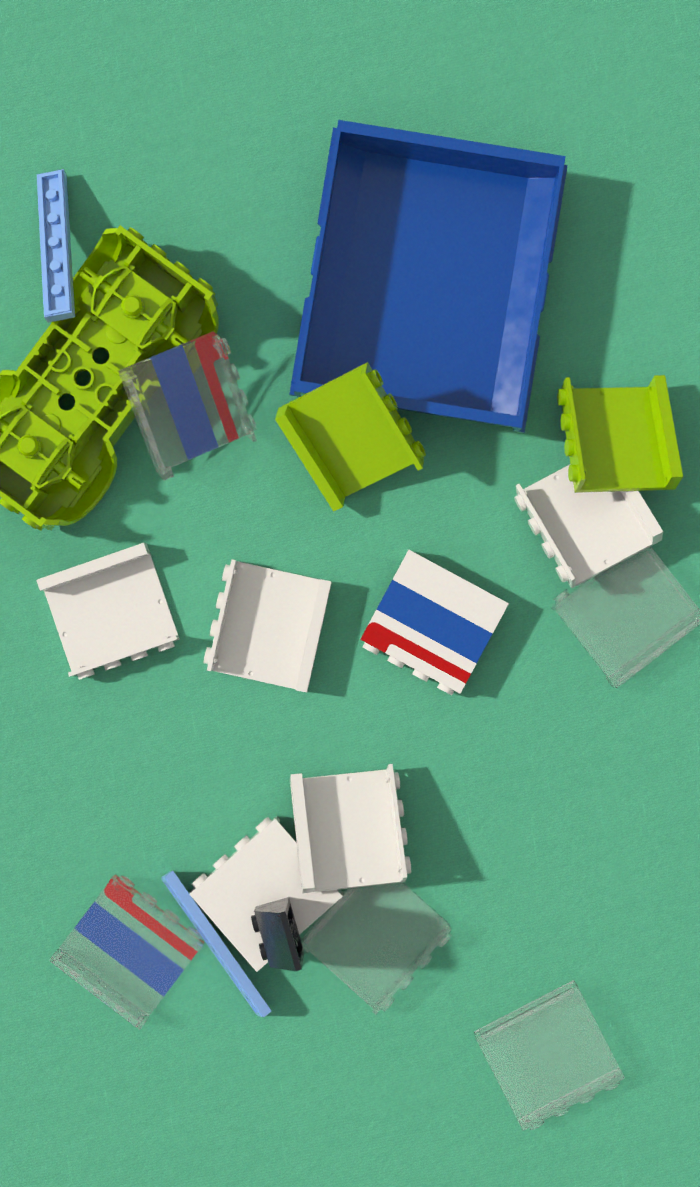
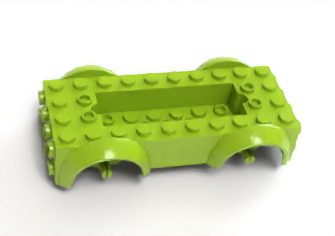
M120 225L118 228L106 229L91 254L73 277L75 317L52 322L16 371L2 370L0 373V504L11 512L14 511L17 514L21 512L24 514L22 520L40 531L43 528L52 531L55 526H65L78 522L94 509L109 489L117 469V457L113 447L156 388L160 386L150 357L182 344L193 374L201 365L194 345L195 340L212 331L216 337L218 332L219 319L216 310L218 303L215 298L216 294L212 291L213 287L201 278L198 281L193 279L189 274L190 270L180 262L171 263L166 257L167 254L155 244L149 247L143 240L144 237L131 227L126 230ZM98 348H105L109 352V359L104 364H97L93 360V353ZM81 371H88L91 374V381L86 386H79L76 383V376ZM71 394L75 398V405L71 410L60 408L59 399L62 395Z

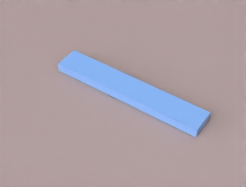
M64 169L37 174L44 318L47 323L75 317L67 175Z
M169 871L162 876L161 880L255 1014L260 1017L268 1015L271 1009L174 871Z

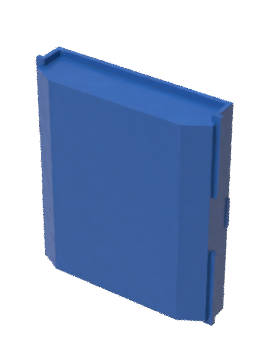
M338 120L337 128L333 127L317 223L321 229L315 243L311 267L313 278L310 296L305 298L289 395L301 397V393L306 394L368 362L372 370L376 369L383 380L382 387L387 394H392L398 409L513 427L514 432L525 433L540 341L537 331L540 313L543 312L549 280L547 269L548 264L553 260L568 166L564 165L566 156Z

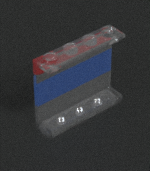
M214 331L118 371L155 470L163 481L174 477L172 467L243 436H247L252 442L257 441L254 431L257 430L256 423L252 415H248L245 407L248 405V399L242 389L239 390L237 380L240 379L239 373L235 365L230 364L228 355L231 354L229 344L225 338L222 339Z
M115 874L49 961L140 1030L196 953L201 950L205 942L201 940L202 936L197 930L190 926L185 928L178 922L180 920L179 917L172 911L166 909L164 912L156 906L157 901L146 892L141 894L133 888L135 884L130 879L122 875L118 877Z

